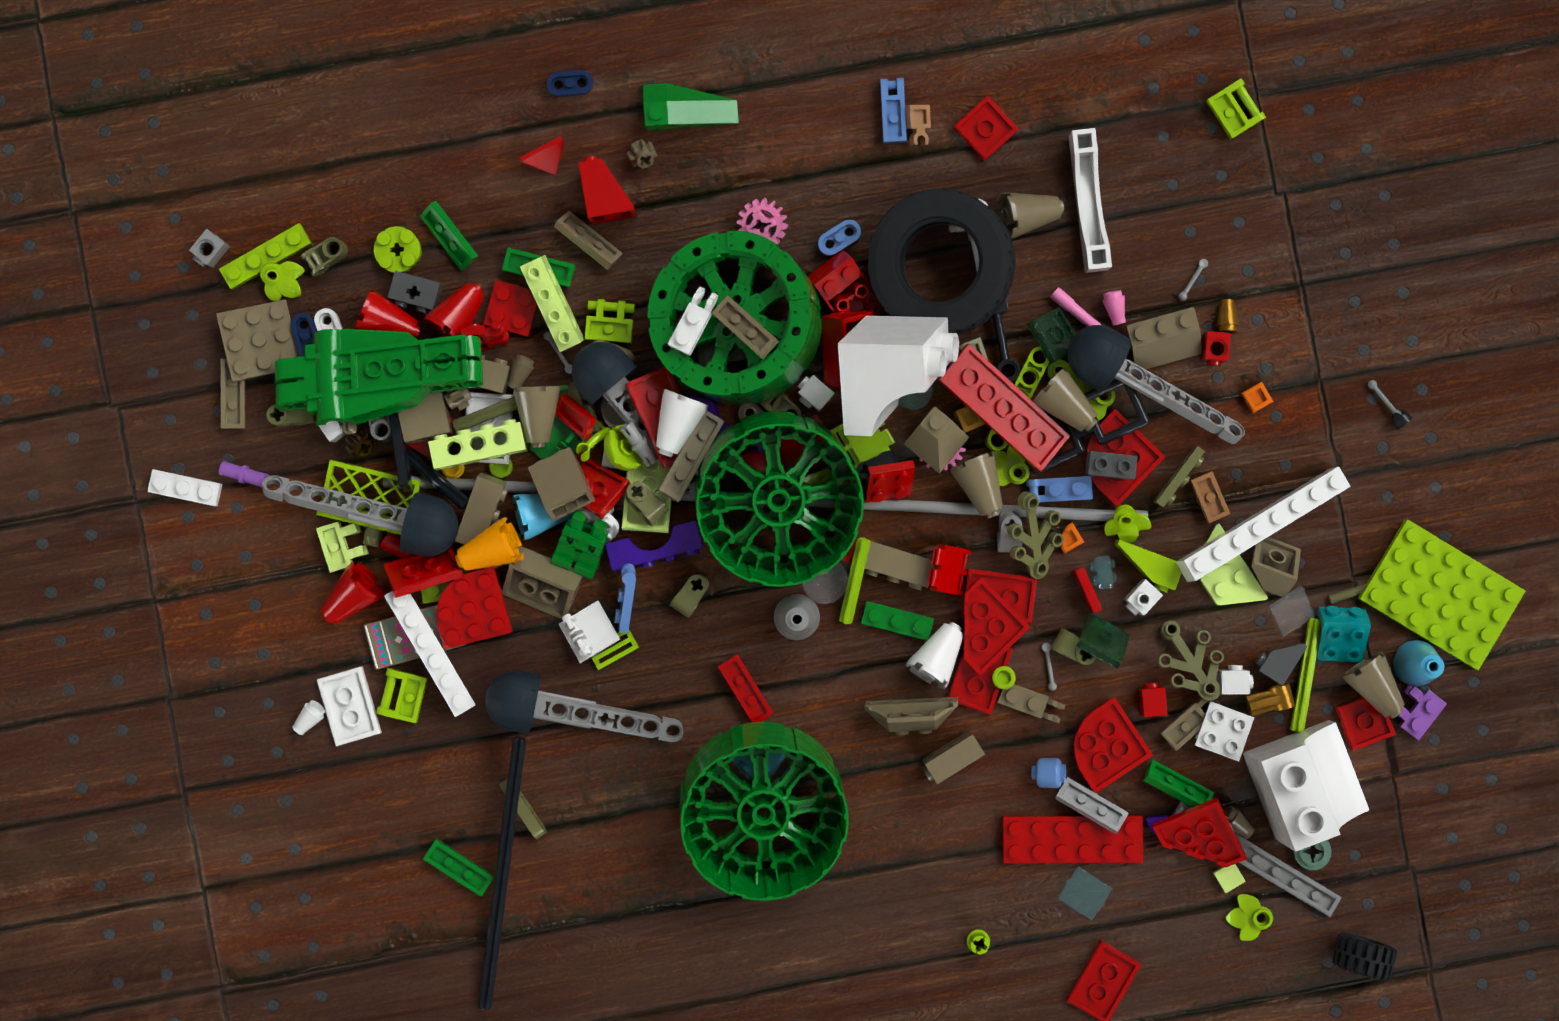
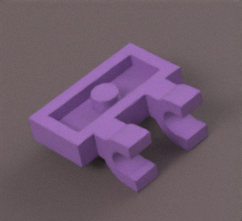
M1407 685L1403 692L1416 702L1409 711L1402 707L1403 712L1398 715L1402 720L1398 726L1416 740H1420L1447 703L1429 689H1425L1422 693L1417 687Z

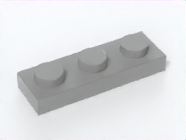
M1068 777L1055 798L1116 835L1129 814L1127 811Z

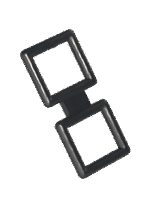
M1115 379L1102 391L1094 388L1083 393L1090 403V400L1124 386L1139 419L1104 434L1099 421L1089 431L1084 429L1082 432L1063 422L1074 448L1054 456L1041 472L1082 455L1085 452V448L1081 438L1094 433L1098 444L1104 445L1149 425L1150 419L1137 391ZM1044 411L1050 418L1054 417L1053 415ZM1031 465V467H1032V469H1033V471H1034L1035 473H1037V474H1038V473H1041L1040 471H1037V470Z

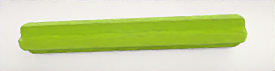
M865 537L858 538L839 617V621L843 624H851L853 622L871 544L870 540Z

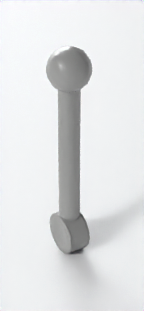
M1206 259L1199 261L1198 269L1184 291L1179 293L1178 298L1180 301L1187 299V293L1202 269L1208 266Z
M545 332L544 339L550 342L565 366V372L571 374L572 365L567 362L562 352L559 351L551 332Z
M1043 643L1041 648L1045 652L1050 682L1048 689L1054 691L1057 689V684L1054 682L1049 653L1051 645Z

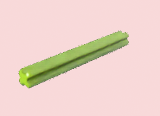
M1309 618L1304 644L1308 647L1302 655L1295 707L1290 727L1295 732H1302L1305 729L1321 632L1320 620L1316 618Z

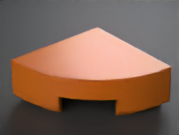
M1073 522L1069 523L1062 532L1064 541L1061 545V550L1063 554L1084 543Z

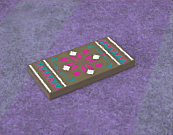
M437 605L420 609L444 650L437 626ZM396 616L364 625L376 670L420 658Z

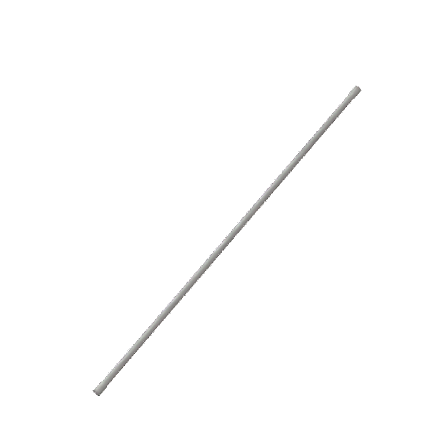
M411 476L412 479L422 481L420 488L437 489L424 477ZM383 477V487L393 488L389 479ZM446 478L458 490L472 491L476 479ZM506 481L505 489H508L509 493L539 494L534 482ZM686 489L680 501H695V499L688 492L689 490ZM719 491V492H726L727 494H741V493H743V492ZM775 494L772 497L773 502H782L779 494ZM703 497L702 501H708L710 497ZM834 499L814 500L805 506L833 508ZM864 499V510L980 515L972 503L895 499L865 503ZM1003 505V508L999 509L1001 512L1006 507H1014L1019 511L1020 517H1027L1026 510L1020 509L1018 505ZM1038 506L1036 516L1037 518H1045V514L1049 510L1060 513L1061 519L1109 521L1113 518L1115 510ZM1135 510L1136 513L1145 514L1148 517L1147 510Z

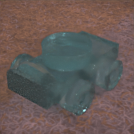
M1109 555L1094 557L1095 562L1090 563L1091 571H1097V576H1092L1093 585H1099V589L1113 588V583L1117 582L1116 573H1112L1111 570L1115 568L1114 559L1109 560Z

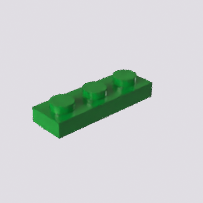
M437 201L430 203L422 212L420 218L460 270L467 269L478 257L477 253Z
M507 248L502 270L524 276L520 266L541 256ZM547 258L559 285L570 288L576 265Z
M866 601L861 624L928 640L934 618Z
M1155 760L1148 764L1144 782L1191 807L1212 800L1214 792Z
M439 839L434 841L423 860L480 897L483 896L495 877Z

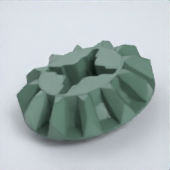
M1328 840L1313 845L1315 849L1321 852L1314 853L1312 858H1310V854L1303 851L1310 849V847L1296 852L1293 850L1295 860L1299 865L1308 870L1323 868L1331 858V846Z

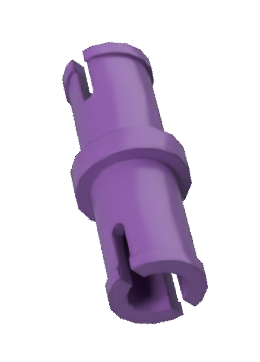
M223 461L219 468V475L237 479L242 484L247 482L262 487L263 480L269 476L267 473L252 470L249 466H238L227 461Z

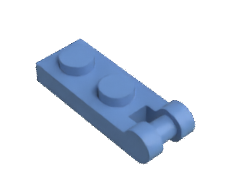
M887 78L880 79L883 144L906 143L904 78H896L893 81H888ZM888 90H897V95H888Z
M1092 476L1026 480V487H1029V492L1037 495L1039 502L1093 499ZM1038 486H1045V495H1038Z
M630 563L624 564L621 568L624 586L619 588L618 602H621V607L616 609L615 623H618L619 632L625 633L629 631L636 584L635 567Z

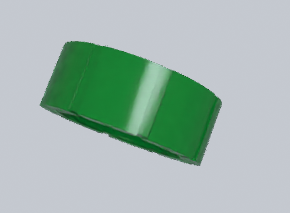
M727 231V233L718 234L716 232L702 236L685 245L670 258L672 261L666 268L663 267L651 291L648 304V319L650 320V328L648 329L656 354L672 375L703 397L728 405L756 404L767 401L785 392L800 379L799 376L804 370L808 369L819 346L822 332L821 306L810 279L786 251L783 252L778 244L763 236L744 231ZM726 258L739 260V275L737 283H734L732 290L724 284L716 264L725 261ZM762 265L767 269L770 268L777 279L772 283L771 287L760 294L756 293L753 295L752 285L759 266ZM698 273L706 280L712 291L710 293L718 295L712 312L727 295L732 300L741 299L738 305L769 333L780 339L777 349L768 357L762 359L732 331L729 336H725L724 331L729 328L712 314L695 346L696 348L704 343L716 341V350L711 362H708L706 367H702L697 363L694 364L689 355L672 347L669 351L667 345L676 329L677 312L684 313L689 302H692V298L683 293L687 287V282ZM795 274L796 279L793 282H789L788 276ZM787 298L789 303L787 321L782 320L778 322L763 316L768 310L767 308L779 300ZM707 300L701 301L699 307L704 309ZM800 328V334L794 336L792 334L793 329L797 330ZM736 347H739L748 360L749 368L739 371V373L727 372L726 366L732 352L734 353ZM761 370L766 372V376L763 379H759L758 372ZM712 378V383L706 386L704 384L705 379Z
M769 411L757 413L741 419V422L734 426L730 425L712 442L699 466V474L696 475L694 495L698 525L704 541H707L710 552L733 574L750 582L762 583L765 586L783 587L798 585L816 578L815 576L832 569L841 561L853 545L859 532V523L862 522L864 498L861 481L844 445L821 423L804 415L803 417L796 416L792 412ZM818 434L822 436L824 440L819 442L815 439V437ZM781 439H795L798 443L804 445L802 454L793 466L791 465L784 471L779 451ZM762 442L767 463L765 464V473L757 469L754 470L744 462L743 457L739 453L745 450L747 445ZM724 448H726V451L723 454H719ZM820 458L827 465H830L829 468L833 478L818 484L810 485L809 483H803L807 472ZM728 470L744 480L751 490L743 491L741 494L719 492V480L723 477L725 471ZM844 479L850 481L849 486L843 487L841 485ZM784 480L792 482L791 485L785 486L783 484ZM765 483L769 484L766 489L761 488ZM775 494L784 495V499L780 503L773 502L772 497ZM709 496L711 502L706 505L702 502V499ZM834 499L833 510L830 511L826 520L823 518L819 519L809 512L805 505L812 503L814 500ZM793 502V503H794V507L791 508V509H788V507L790 506V503ZM768 505L771 510L765 512L763 511V506ZM746 509V511H753L748 522L735 532L728 524L726 525L722 513L729 512V510ZM795 522L811 531L813 535L807 541L792 546L789 538L790 524ZM768 525L772 526L776 541L774 548H759L752 544L753 538L762 528L765 529ZM828 529L831 532L835 531L832 537L826 535ZM736 542L737 547L735 549L728 547L729 543L734 544ZM787 555V562H781L780 556Z
M751 722L734 726L724 734L719 733L705 743L692 758L686 769L685 780H682L680 789L681 835L686 853L690 855L696 870L709 883L730 895L735 894L742 896L743 899L765 901L786 898L795 895L796 892L804 888L806 890L829 872L842 852L843 842H846L849 816L838 769H835L833 759L818 741L794 727L791 729L784 727V724L775 722ZM780 752L785 754L786 757L791 758L790 766L783 775L770 782L767 770L769 753L779 754ZM750 754L754 774L752 775L751 784L745 780L741 781L730 770L728 763L733 761V758ZM808 772L813 779H816L818 791L801 797L790 795L792 788ZM714 780L718 784L721 783L732 794L734 800H729V803L712 802V800L705 799V789ZM831 793H832V794H836V795H835L834 797H832V798L829 797V794H831ZM782 802L783 805L781 807H776L775 803ZM695 804V807L689 808L688 805ZM744 804L750 806L747 810L742 809ZM760 808L769 809L766 813L758 812ZM812 811L813 813H818V818L810 830L802 829L793 823L792 817L797 816V814ZM728 819L735 822L734 828L725 836L721 835L718 837L708 827L707 821ZM778 835L785 836L794 842V845L784 851L774 853V850H772V841ZM750 837L758 842L756 854H746L736 850L740 843ZM812 839V842L817 844L811 845L809 841ZM769 861L770 865L766 868L762 867V862Z

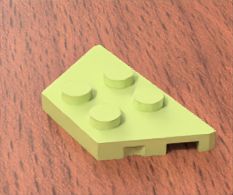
M1220 523L1213 527L1212 533L1204 544L1225 532ZM1240 554L1199 579L1215 605L1268 599Z

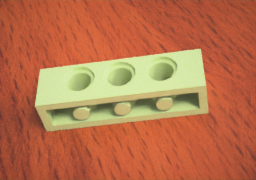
M546 255L520 266L559 351L566 350L585 340Z
M516 419L503 421V426L493 427V424L480 426V430L475 432L465 429L457 431V435L448 437L447 434L434 436L433 441H428L433 468L439 471L527 452L528 448L521 422L516 423ZM500 433L506 434V442L503 445H496L495 437ZM477 438H481L484 441V445L480 450L472 448V442ZM454 443H459L461 446V450L457 455H451L449 452L450 446Z

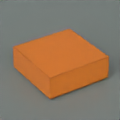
M1263 382L1240 393L1251 413H1255L1274 402Z

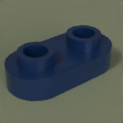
M584 70L555 72L548 77L546 84L549 92L555 97L578 96L588 94L592 90L593 79ZM580 80L586 81V85L584 87L578 86V82ZM561 82L563 87L556 89L555 84Z
M299 313L293 317L291 328L297 351L301 356H305V345L313 344V334L317 332V328L311 315ZM307 321L308 327L303 330L301 324Z

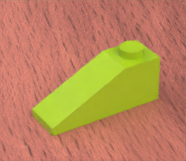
M1115 540L1114 544L1149 582L1155 584L1157 590L1165 593L1169 589L1176 590L1182 572L1175 560L1122 540Z

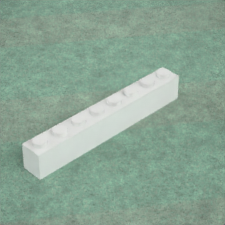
M1339 466L1328 469L1176 561V564L1187 582L1197 581L1351 486Z

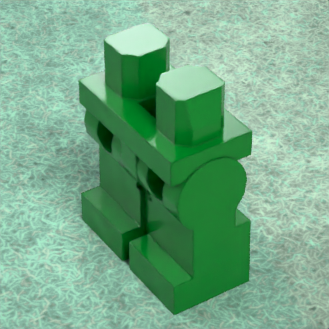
M575 511L573 516L569 517L562 531L550 563L570 571L573 563L576 562L573 572L593 579L599 567L609 534L607 522L598 519L595 520L593 525L585 522L587 516L584 513Z

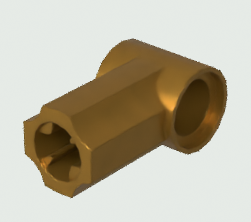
M1284 683L1283 686L1275 685L1270 687L1269 690L1245 696L1250 716L1272 710L1281 711L1295 707L1289 683Z

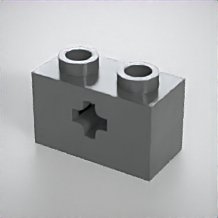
M395 271L388 298L393 300V303L399 307L407 308V305H412L416 307L415 311L428 314L438 306L444 285L439 282ZM416 289L420 292V296L413 297L410 295L411 291L415 292Z
M1089 451L1086 454L1084 475L1135 480L1138 456Z

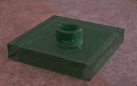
M1060 307L1027 324L1050 364L1067 356L1070 342L1076 334Z
M1089 612L1076 646L1109 665L1118 668L1122 662L1130 634Z

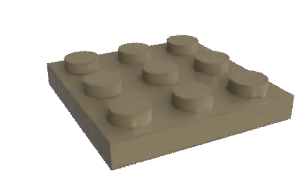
M286 299L216 313L232 382L275 374V361L300 357L291 328V318Z

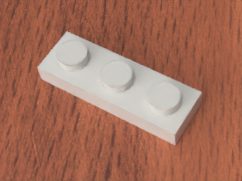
M152 469L147 492L218 506L222 484Z

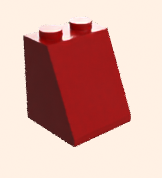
M589 156L583 158L584 161L578 162L587 216L592 225L637 217L634 205L602 158L597 159V156Z

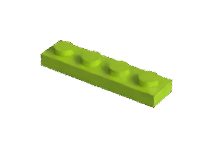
M298 223L221 267L219 270L229 288L234 290L260 275L261 268L265 264L270 262L279 264L311 246L312 242L303 226Z

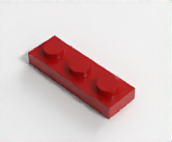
M738 654L718 666L751 722H762L774 714Z

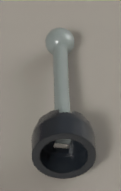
M1375 380L1368 382V387L1374 389L1393 412L1391 421L1397 430L1413 419L1405 410L1395 409L1377 387Z

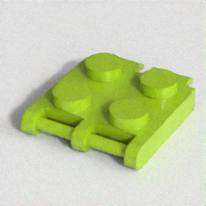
M843 424L830 430L837 438L836 433H839L845 444L846 451L848 450L855 463L856 469L860 463L872 459L882 452L890 451L888 446L895 443L888 428L882 432L878 428L872 436L844 435Z

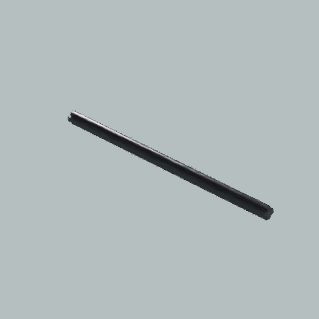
M515 737L512 741L478 1003L479 1009L489 1010L492 1007L526 747V738Z

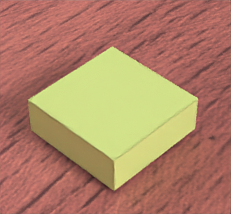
M1236 864L1226 868L1220 867L1213 871L1214 876L1225 893L1246 882Z

